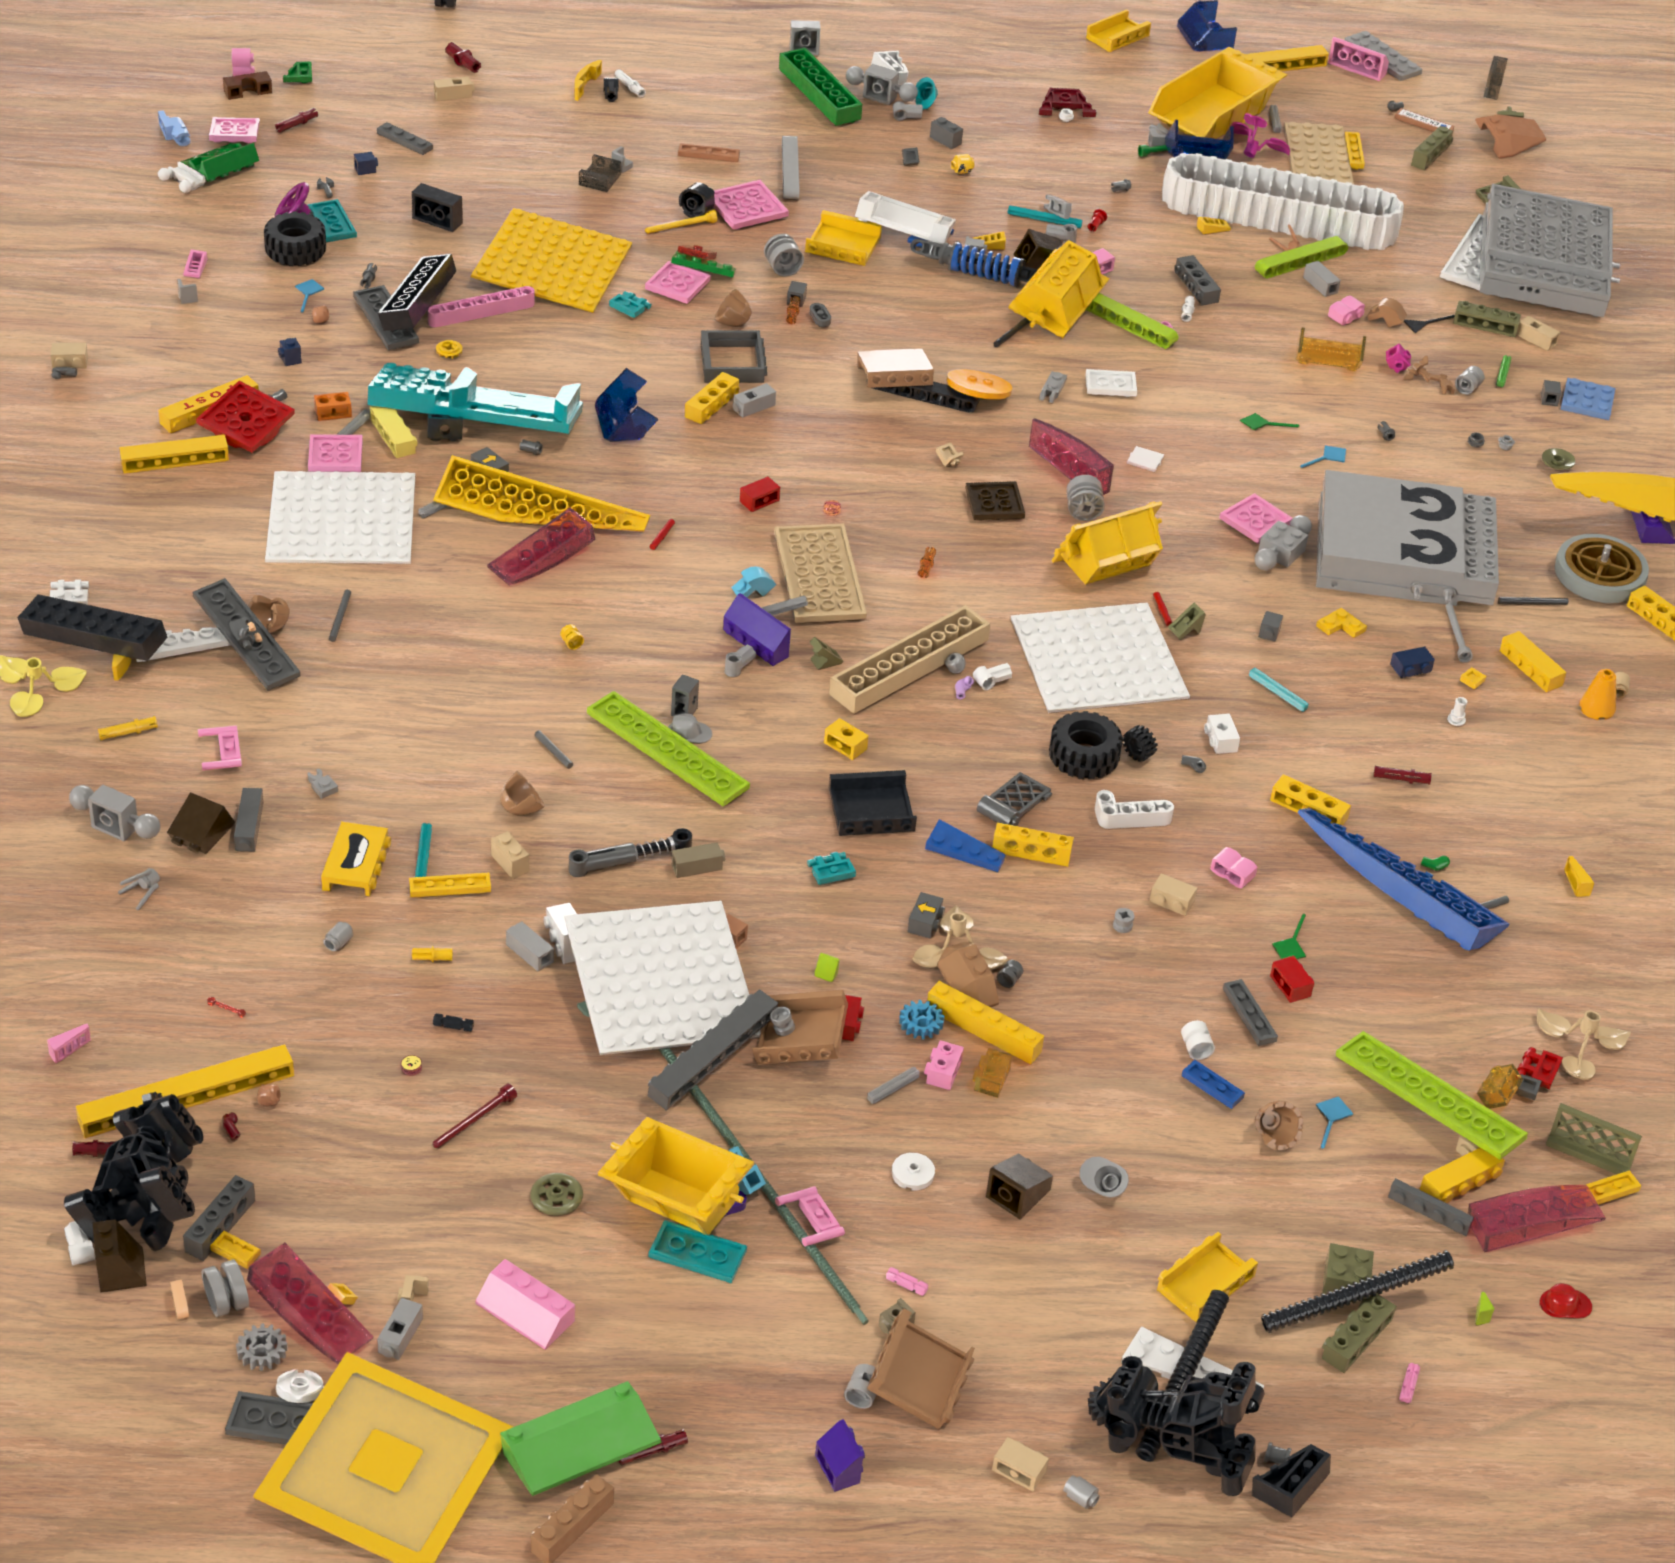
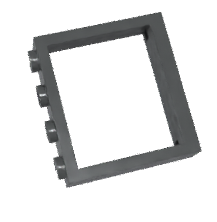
M701 330L700 345L704 383H710L722 372L738 378L739 383H764V376H767L765 347H763L764 338H761L760 330ZM709 347H755L757 367H711Z

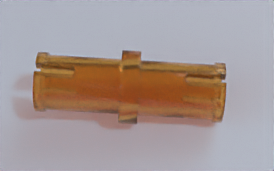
M794 296V299L793 297L790 299L786 317L788 324L796 323V318L800 311L799 297Z
M927 547L925 549L924 556L920 560L919 577L923 578L924 576L927 578L929 576L930 569L934 565L935 548L931 547L930 549V547Z

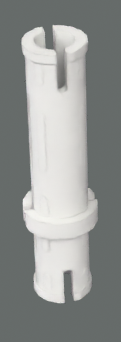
M616 70L614 73L616 75L615 78H619L631 92L636 93L639 97L645 95L646 90L637 81L632 80L622 70Z

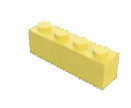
M370 406L371 421L395 457L400 458L415 454L417 439L415 436H412L409 427H406L403 418L399 417L397 410Z

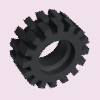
M1137 725L1123 735V747H1126L1124 750L1128 751L1129 756H1133L1135 761L1138 759V762H1143L1154 755L1158 749L1156 748L1158 743H1155L1156 737H1152L1154 734L1152 732L1149 733L1148 728L1144 729L1143 725Z

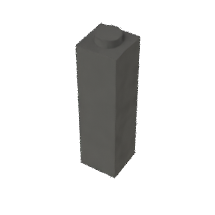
M263 788L242 789L234 833L235 851L255 852L264 804Z

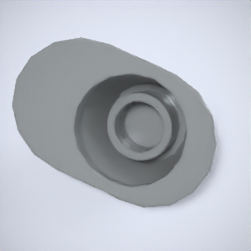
M682 713L675 715L673 722L668 726V728L692 743H705L712 737L710 727L698 722L692 714Z
M1099 1156L1091 1157L1082 1164L1080 1169V1179L1083 1184L1102 1196L1109 1198L1117 1197L1127 1188L1129 1178L1126 1170L1106 1158Z

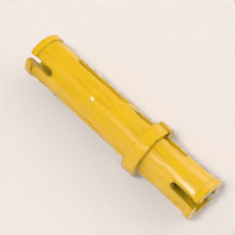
M153 716L140 720L136 718L131 722L98 728L100 741L135 732L139 734L144 730L158 728L156 717Z

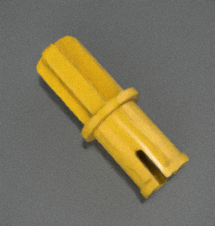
M434 946L432 948H413L412 959L432 960V962L434 960L452 961L453 948H434Z

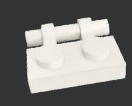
M58 580V582H51V589L58 590H50V597L88 605L89 581L75 580L73 582H65L64 580Z

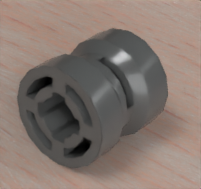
M1008 960L1004 964L1003 969L997 973V981L1006 988L1013 987L1017 979L1022 976L1024 972L1023 967L1015 960Z

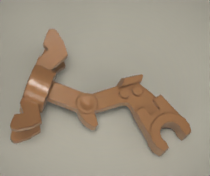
M1427 355L1423 357L1422 361L1415 362L1411 368L1407 367L1409 374H1406L1403 380H1413L1414 375L1418 376L1420 374L1425 377L1426 382L1430 380L1440 382L1443 394H1446L1447 390L1454 394L1455 386L1447 379V375H1434L1426 371L1424 366L1428 365Z

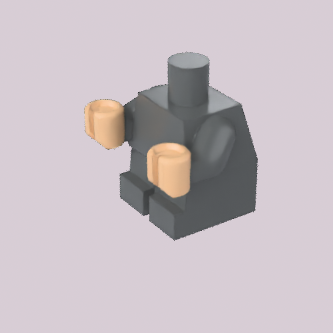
M247 616L229 622L233 635L245 650L251 649V644L255 641H262L259 633L254 635L251 633L256 630L253 622L248 620Z

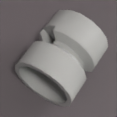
M1470 366L1456 378L1455 386L1460 393L1470 394L1483 383L1485 375L1479 367Z
M859 1364L855 1367L851 1381L844 1392L845 1399L851 1405L864 1409L872 1405L876 1394L869 1391L867 1386L875 1369L874 1366Z

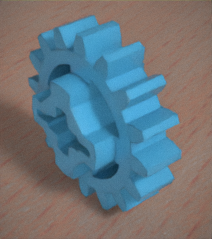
M921 1000L918 1001V1004L911 1001L910 1006L905 1004L904 1010L901 1009L899 1017L901 1030H907L906 1035L914 1034L915 1039L918 1036L925 1039L927 1035L933 1038V1033L938 1035L939 1031L943 1029L944 1015H942V1009L936 1010L937 1005L931 1006L929 1001L925 1004Z

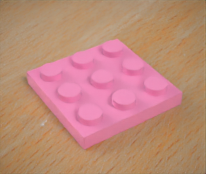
M213 117L209 141L216 143L222 141H229L230 143H237L238 141L245 143L256 142L260 124L259 118Z
M668 261L645 283V289L688 304L710 281L711 275Z
M310 434L308 472H361L363 435Z
M1255 493L1220 513L1219 517L1257 544L1260 543L1261 536L1277 521L1290 525L1293 519Z

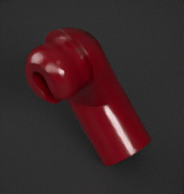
M234 1112L225 1114L222 1117L223 1128L231 1140H235L241 1135L235 1126L238 1117Z

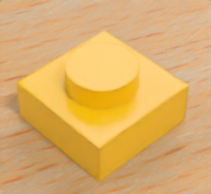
M1471 667L1461 675L1460 681L1476 689L1485 682L1486 675Z
M330 1283L325 1290L332 1296V1301L338 1305H354L358 1298L346 1285L340 1283Z

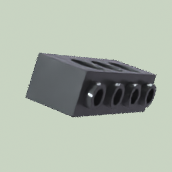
M1191 255L1177 258L1174 271L1195 296L1196 300L1201 305L1219 303L1221 289L1196 257Z
M237 1175L231 1179L183 1235L185 1253L202 1261L212 1252L210 1245L223 1231L229 1232L256 1201L254 1183Z

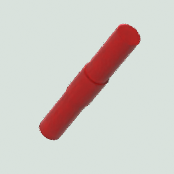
M669 519L650 544V549L655 550L675 524L673 519Z
M1155 592L1153 597L1166 626H1169L1173 622L1160 593Z

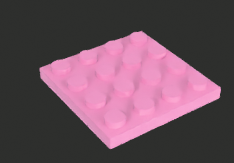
M761 180L714 190V208L732 229L753 226L789 215L787 208Z

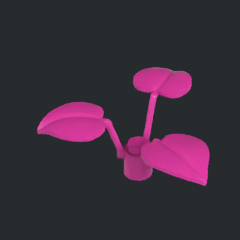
M1248 113L1244 115L1246 123L1255 126L1254 131L1240 122H1233L1231 124L1229 133L1248 135L1247 145L1244 150L1246 156L1254 158L1256 152H1260L1265 144L1274 150L1286 153L1287 155L1290 154L1289 146L1280 139H1266L1260 146L1258 145L1259 142L1254 140L1257 128H1265L1267 126V122L1263 118Z

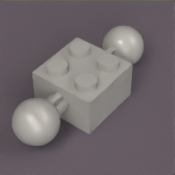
M872 64L865 71V74L858 66L850 67L846 72V80L851 85L864 83V98L890 105L897 98V93L906 102L913 101L917 97L918 91L914 84L907 82L898 85V71Z
M1304 515L1295 516L1291 520L1290 526L1284 522L1277 521L1261 536L1259 549L1254 559L1256 566L1265 571L1272 569L1276 563L1288 568L1305 552L1308 534L1312 529L1310 519Z
M79 785L70 792L69 800L71 805L78 810L89 809L92 828L125 841L136 831L141 838L151 839L160 831V821L155 815L146 813L137 816L136 800L130 795L105 785L99 787L95 792L86 785Z

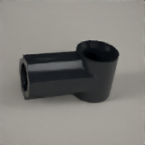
M604 78L605 99L609 102H614L618 99L619 78Z

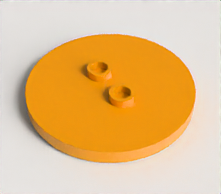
M968 369L953 370L948 373L946 379L948 385L953 389L966 395L983 399H1005L1012 392V385L1009 382L982 371Z

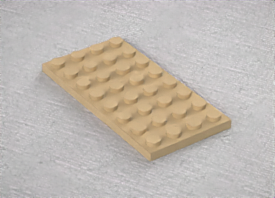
M1285 122L1284 131L1286 143L1290 148L1288 156L1292 173L1307 174V176L1311 177L1318 176L1327 180L1334 179L1338 182H1349L1354 185L1343 126L1337 124Z
M844 523L775 527L774 533L789 599L806 596L808 602L807 606L792 610L795 623L866 619L867 613Z

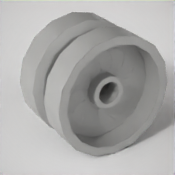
M234 1259L222 1262L220 1271L215 1266L202 1269L201 1274L205 1293L216 1317L229 1314L230 1304L237 1311L249 1307L246 1285L240 1268Z

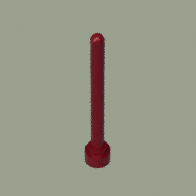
M509 1083L505 1084L500 1088L496 1097L434 1140L432 1143L433 1147H441L502 1102L506 1103L514 1100L517 1097L515 1088Z

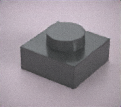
M917 147L902 149L904 165L918 164L920 162Z
M1521 1074L1515 1094L1535 1100L1541 1081Z

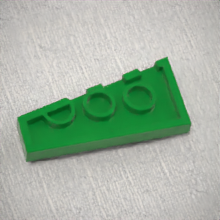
M678 251L675 252L671 260L673 264L734 277L736 268H733V265L720 264L714 260H706Z

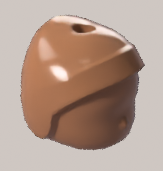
M325 305L312 309L313 321L315 323H323L329 319V311Z
M262 1084L259 1087L257 1101L260 1105L272 1106L280 1101L281 1093L277 1084Z

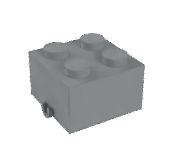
M791 20L790 51L806 48L812 55H819L820 21Z

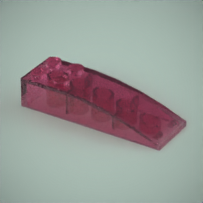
M1036 418L1032 419L1029 441L1031 449L1070 480L1080 475H1091L1101 482L1103 495L1110 492L1114 464L1092 447L1066 431Z
M570 507L490 562L487 567L509 586L528 580L554 568L595 541L593 526Z
M1558 1185L1531 1188L1469 1203L1468 1214L1474 1217L1471 1228L1484 1253L1601 1222L1606 1219L1587 1185Z
M285 1242L249 1266L247 1281L298 1334L336 1364L341 1362L346 1352L353 1354L373 1340L372 1334Z

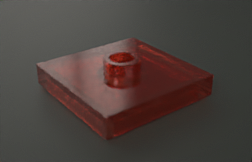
M681 245L678 246L677 250L680 253L704 259H715L717 256V252L705 250L702 246L694 245V247Z

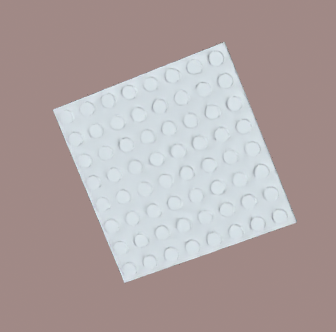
M275 471L265 562L411 564L415 473Z
M1148 603L1020 614L1010 617L1048 713L1190 698L1189 692Z
M722 901L564 916L600 1055L692 1045L696 1040L702 1039L710 1028L716 1027L723 1017L729 1016L737 1005L743 1004L749 996ZM760 1030L751 1038H760Z

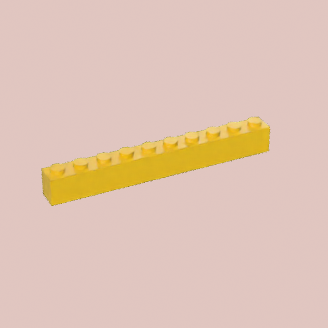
M285 1044L77 1105L75 1106L77 1120L86 1139L116 1130L117 1128L113 1122L114 1113L133 1106L137 1108L143 1104L142 1095L152 1092L162 1093V1097L174 1094L177 1096L180 1104H183L185 1108H189L253 1089L262 1084L266 1085L293 1077V1060Z

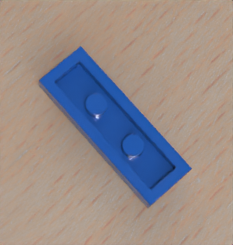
M1194 1060L1182 1070V1077L1230 1109L1234 1108L1244 1098V1091L1197 1060Z

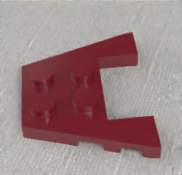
M1050 87L1045 100L1042 102V106L1039 108V115L1052 116V108H1069L1071 110L1081 109L1083 117H1096V110H1093L1092 105L1086 102V97L1083 93L1075 88Z

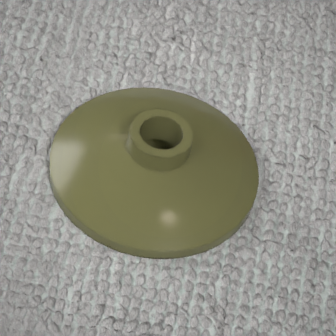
M1551 448L1545 450L1542 454V461L1553 469L1568 470L1575 465V457L1566 450Z

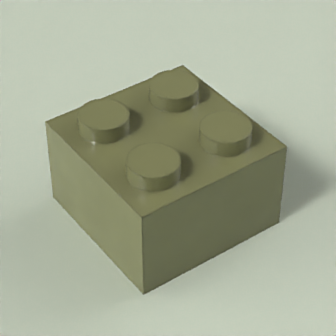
M1330 1243L1325 1262L1322 1293L1327 1294V1291L1333 1292L1335 1288L1339 1290L1341 1286L1345 1288L1347 1284L1352 1285L1353 1282L1359 1283L1361 1279L1365 1281L1367 1277L1371 1279L1374 1251Z

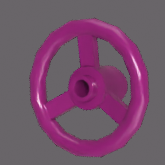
M301 182L294 186L280 202L274 218L276 215H282L286 212H304L309 215L311 210L304 203L309 193V184Z

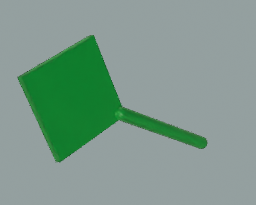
M1256 413L1240 419L1242 423L1253 430L1265 425L1300 427L1299 424L1269 422Z
M1302 914L1292 938L1272 943L1281 959L1295 956L1296 959L1306 957V954L1296 940L1306 914Z

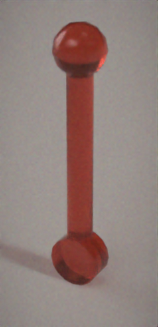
M214 997L207 999V1003L210 1006L217 1005L237 1013L240 1017L246 1015L244 1009L239 1010L220 1003Z

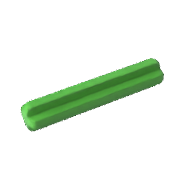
M1503 356L1496 382L1497 386H1505L1512 359L1511 356Z

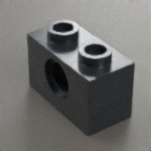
M428 413L427 438H431L433 441L448 439V441L455 442L458 439L462 440L463 417L455 418L450 417V415ZM443 425L450 427L447 431L440 429Z

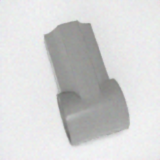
M900 101L893 104L894 118L898 121H902L905 118L921 119L923 107L922 105H908Z
M1048 224L1046 234L1063 240V243H1066L1068 240L1076 243L1077 226L1074 224H1066L1064 226Z
M747 644L738 651L726 655L724 672L727 676L737 677L741 674V669L756 657L753 647Z

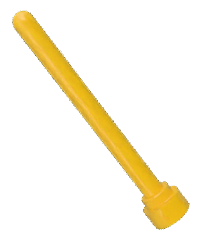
M715 210L707 211L703 216L647 227L645 232L649 234L705 221L707 223L717 222V214Z

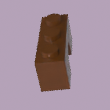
M267 71L223 77V89L228 100L243 98V92L247 90L255 91L257 95L271 94L272 80Z

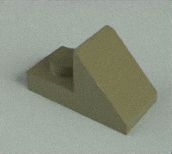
M1194 602L1168 628L1180 640L1193 629L1200 633L1206 613Z
M813 637L810 641L814 647L812 651L815 653L811 657V661L818 670L844 662L836 650L816 637Z

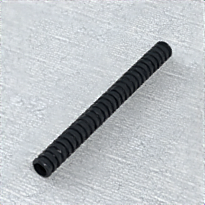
M1444 1250L1442 1254L1438 1252L1436 1256L1430 1255V1258L1418 1259L1417 1263L1413 1261L1411 1265L1398 1266L1397 1270L1393 1268L1391 1272L1387 1270L1385 1274L1373 1275L1371 1279L1367 1277L1365 1281L1361 1279L1359 1283L1347 1284L1345 1288L1341 1286L1339 1290L1335 1288L1333 1292L1321 1293L1319 1297L1315 1295L1314 1299L1307 1298V1301L1295 1302L1294 1306L1290 1304L1288 1308L1281 1307V1310L1275 1309L1274 1313L1272 1311L1268 1312V1315L1264 1313L1261 1317L1262 1324L1266 1332L1272 1333L1273 1329L1277 1331L1279 1327L1283 1329L1285 1325L1297 1324L1299 1320L1303 1322L1305 1318L1309 1320L1311 1316L1323 1315L1325 1311L1329 1313L1331 1309L1337 1310V1307L1349 1306L1350 1302L1354 1304L1357 1300L1369 1299L1370 1295L1374 1297L1376 1293L1380 1295L1383 1291L1389 1292V1289L1394 1290L1396 1286L1400 1288L1402 1284L1408 1285L1409 1282L1420 1281L1422 1277L1426 1279L1428 1275L1434 1276V1273L1446 1272L1448 1268L1452 1270L1454 1268L1453 1258L1447 1250Z
M1212 1290L1210 1292V1296L1202 1309L1200 1317L1192 1330V1334L1187 1341V1345L1184 1347V1351L1173 1370L1164 1392H1179L1187 1376H1193L1196 1373L1198 1364L1201 1362L1211 1337L1224 1313V1309L1229 1302V1297L1225 1292L1221 1290ZM1145 1430L1136 1449V1454L1140 1459L1147 1462L1155 1460L1161 1447L1160 1433L1154 1430Z

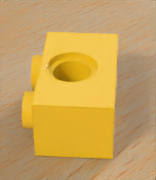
M839 718L825 729L824 743L854 760L867 750L869 735Z

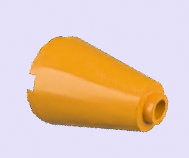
M1600 670L1580 699L1579 706H1581L1582 713L1587 717L1599 720V717H1605V720L1615 714L1616 674L1612 670Z

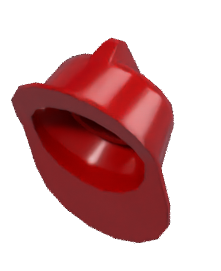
M1565 1283L1555 1284L1540 1297L1542 1310L1552 1317L1585 1318L1592 1312L1590 1299L1584 1293L1575 1290L1571 1285Z

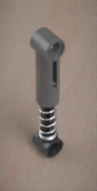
M679 828L673 832V835L667 837L666 840L661 838L658 842L653 840L652 843H644V845L638 843L635 846L631 842L587 852L580 849L573 850L569 854L568 870L573 877H583L588 871L636 862L638 856L644 855L646 857L648 854L653 856V853L659 852L661 854L662 851L672 852V850L692 847V832L685 828Z

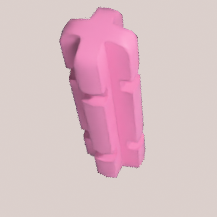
M890 1267L886 1274L887 1280L897 1281L896 1284L911 1291L916 1290L915 1293L924 1296L928 1290L927 1283L923 1281L918 1282L917 1278L904 1272L899 1273V1270Z
M1408 1364L1399 1397L1402 1402L1410 1403L1420 1371L1418 1364Z

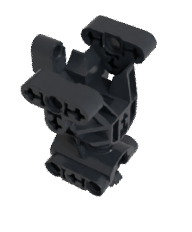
M152 1092L142 1095L143 1104L137 1108L133 1106L114 1113V1125L123 1138L113 1143L107 1149L92 1191L85 1189L66 1195L64 1198L65 1209L92 1243H94L92 1222L114 1219L119 1222L126 1219L131 1227H133L144 1218L140 1228V1236L152 1251H158L168 1243L174 1227L173 1222L195 1214L194 1202L185 1191L189 1180L188 1172L184 1166H179L177 1163L192 1153L193 1146L203 1142L202 1129L196 1125L194 1118L184 1105L180 1104L177 1096L170 1094L162 1097V1093Z
M1127 1356L1122 1360V1366L1116 1370L1111 1378H1108L1107 1383L1100 1381V1387L1094 1386V1392H1089L1088 1412L1091 1415L1092 1421L1097 1420V1426L1105 1424V1427L1108 1429L1109 1448L1115 1453L1126 1452L1136 1440L1140 1429L1147 1427L1149 1431L1154 1430L1160 1433L1162 1447L1170 1457L1205 1465V1469L1209 1474L1221 1477V1490L1225 1495L1237 1496L1243 1491L1255 1462L1256 1440L1252 1435L1245 1433L1239 1434L1235 1438V1428L1237 1423L1242 1420L1244 1414L1255 1413L1259 1410L1265 1395L1264 1389L1256 1384V1368L1252 1363L1240 1362L1236 1364L1231 1375L1220 1372H1210L1203 1378L1188 1375L1179 1392H1164L1163 1390L1158 1391L1156 1376L1148 1367L1143 1366V1362L1139 1357Z

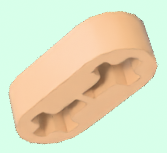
M182 1279L170 1281L177 1320L188 1318L189 1313Z

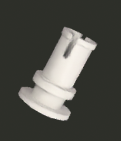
M1456 698L1454 709L1451 710V714L1447 718L1450 724L1454 726L1465 724L1464 711L1468 702L1466 698Z

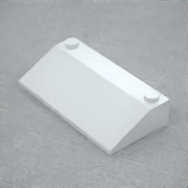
M870 191L860 198L855 217H858L860 221H871L942 245L947 242L956 222V219Z

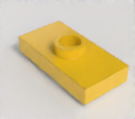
M223 1231L210 1245L211 1251L228 1260L234 1259L238 1265L246 1269L261 1255V1249L226 1231Z

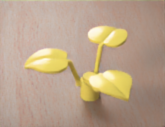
M0 655V677L3 681L14 684L19 682L21 678L25 679L26 676L30 678L29 693L24 691L17 692L10 699L11 709L20 717H29L41 710L43 698L39 694H33L34 680L39 679L42 673L46 675L50 682H54L56 689L68 692L80 686L87 674L86 670L74 667H59L54 669L50 676L46 671V667H42L39 658L32 657L26 661L21 658Z

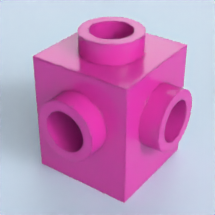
M1399 343L1386 351L1387 364L1396 373L1404 371L1411 365V354Z

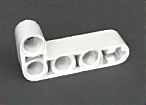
M1100 790L1097 793L1095 802V813L1098 823L1105 829L1166 826L1171 823L1174 811L1173 803L1168 800L1116 803L1113 793L1108 790Z

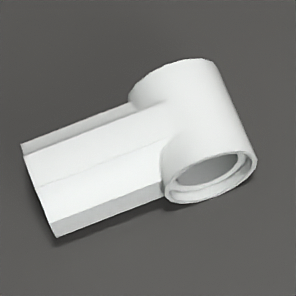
M1008 663L989 669L985 666H980L973 672V678L983 690H989L995 683L1012 678V672Z
M75 1221L70 1222L64 1228L69 1245L68 1251L72 1265L95 1260L91 1240H88L87 1235Z

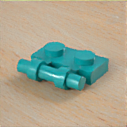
M626 291L622 295L618 294L609 300L610 307L633 318L643 313L645 308L650 309L652 305L647 302V299L639 298L636 294Z
M832 852L828 856L821 857L819 855L814 856V859L807 860V865L809 868L812 867V873L818 885L856 877V870L850 859H846L845 852Z

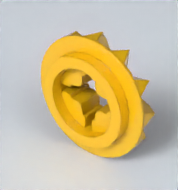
M445 340L436 345V353L440 357H445L446 359L450 357L453 359V357H459V354H462V345L457 341Z

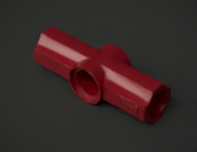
M453 42L448 43L445 52L454 59L457 66L463 65L473 73L479 71L481 63L473 57L469 49L463 50Z

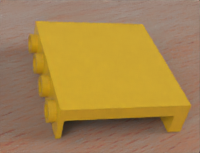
M823 210L821 222L812 237L806 238L805 252L865 266L881 238L882 225L871 221L863 222L856 217Z

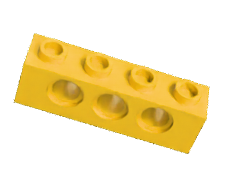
M722 372L685 403L684 417L699 424L708 420L723 405L727 404L734 395L739 393V379Z
M1645 585L1631 592L1627 607L1675 641V606Z
M1284 774L1273 786L1270 801L1298 813L1299 809L1311 808L1331 819V824L1336 823L1342 826L1348 820L1351 809L1350 804Z
M997 823L992 848L1008 856L1068 867L1074 837Z

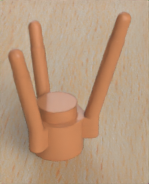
M1288 224V228L1293 240L1289 242L1288 248L1272 237L1269 238V240L1285 251L1302 246L1290 224Z

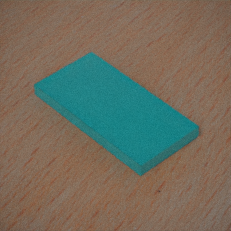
M338 199L308 204L311 210L310 214L319 218L325 226L326 243L357 237V232Z
M664 1220L648 1252V1257L732 1283L747 1252V1245L711 1234L706 1235L692 1228Z

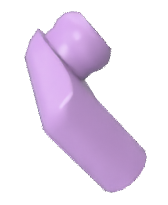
M966 676L955 684L956 697L958 699L965 698V691L970 689L974 683L972 677Z

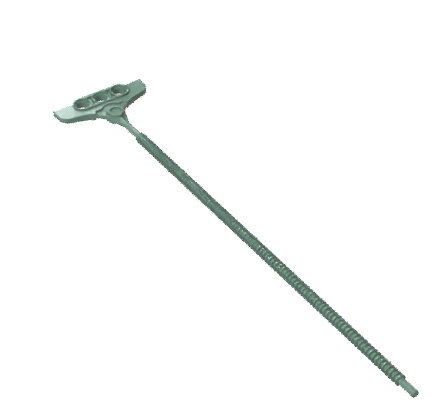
M586 1001L578 1003V1009L585 1016L590 1017ZM670 1048L659 1049L669 1064L676 1061L677 1057ZM697 1085L694 1086L690 1093L731 1148L738 1146L743 1157L753 1161ZM761 1172L766 1184L760 1188L803 1245L802 1238L808 1237L807 1233L785 1204L777 1206L775 1198L779 1196ZM816 1245L806 1246L805 1249L814 1259V1262H816L851 1312L857 1315L863 1325L867 1324L869 1320L861 1311L860 1305L853 1298L851 1292H849L842 1280L837 1276Z

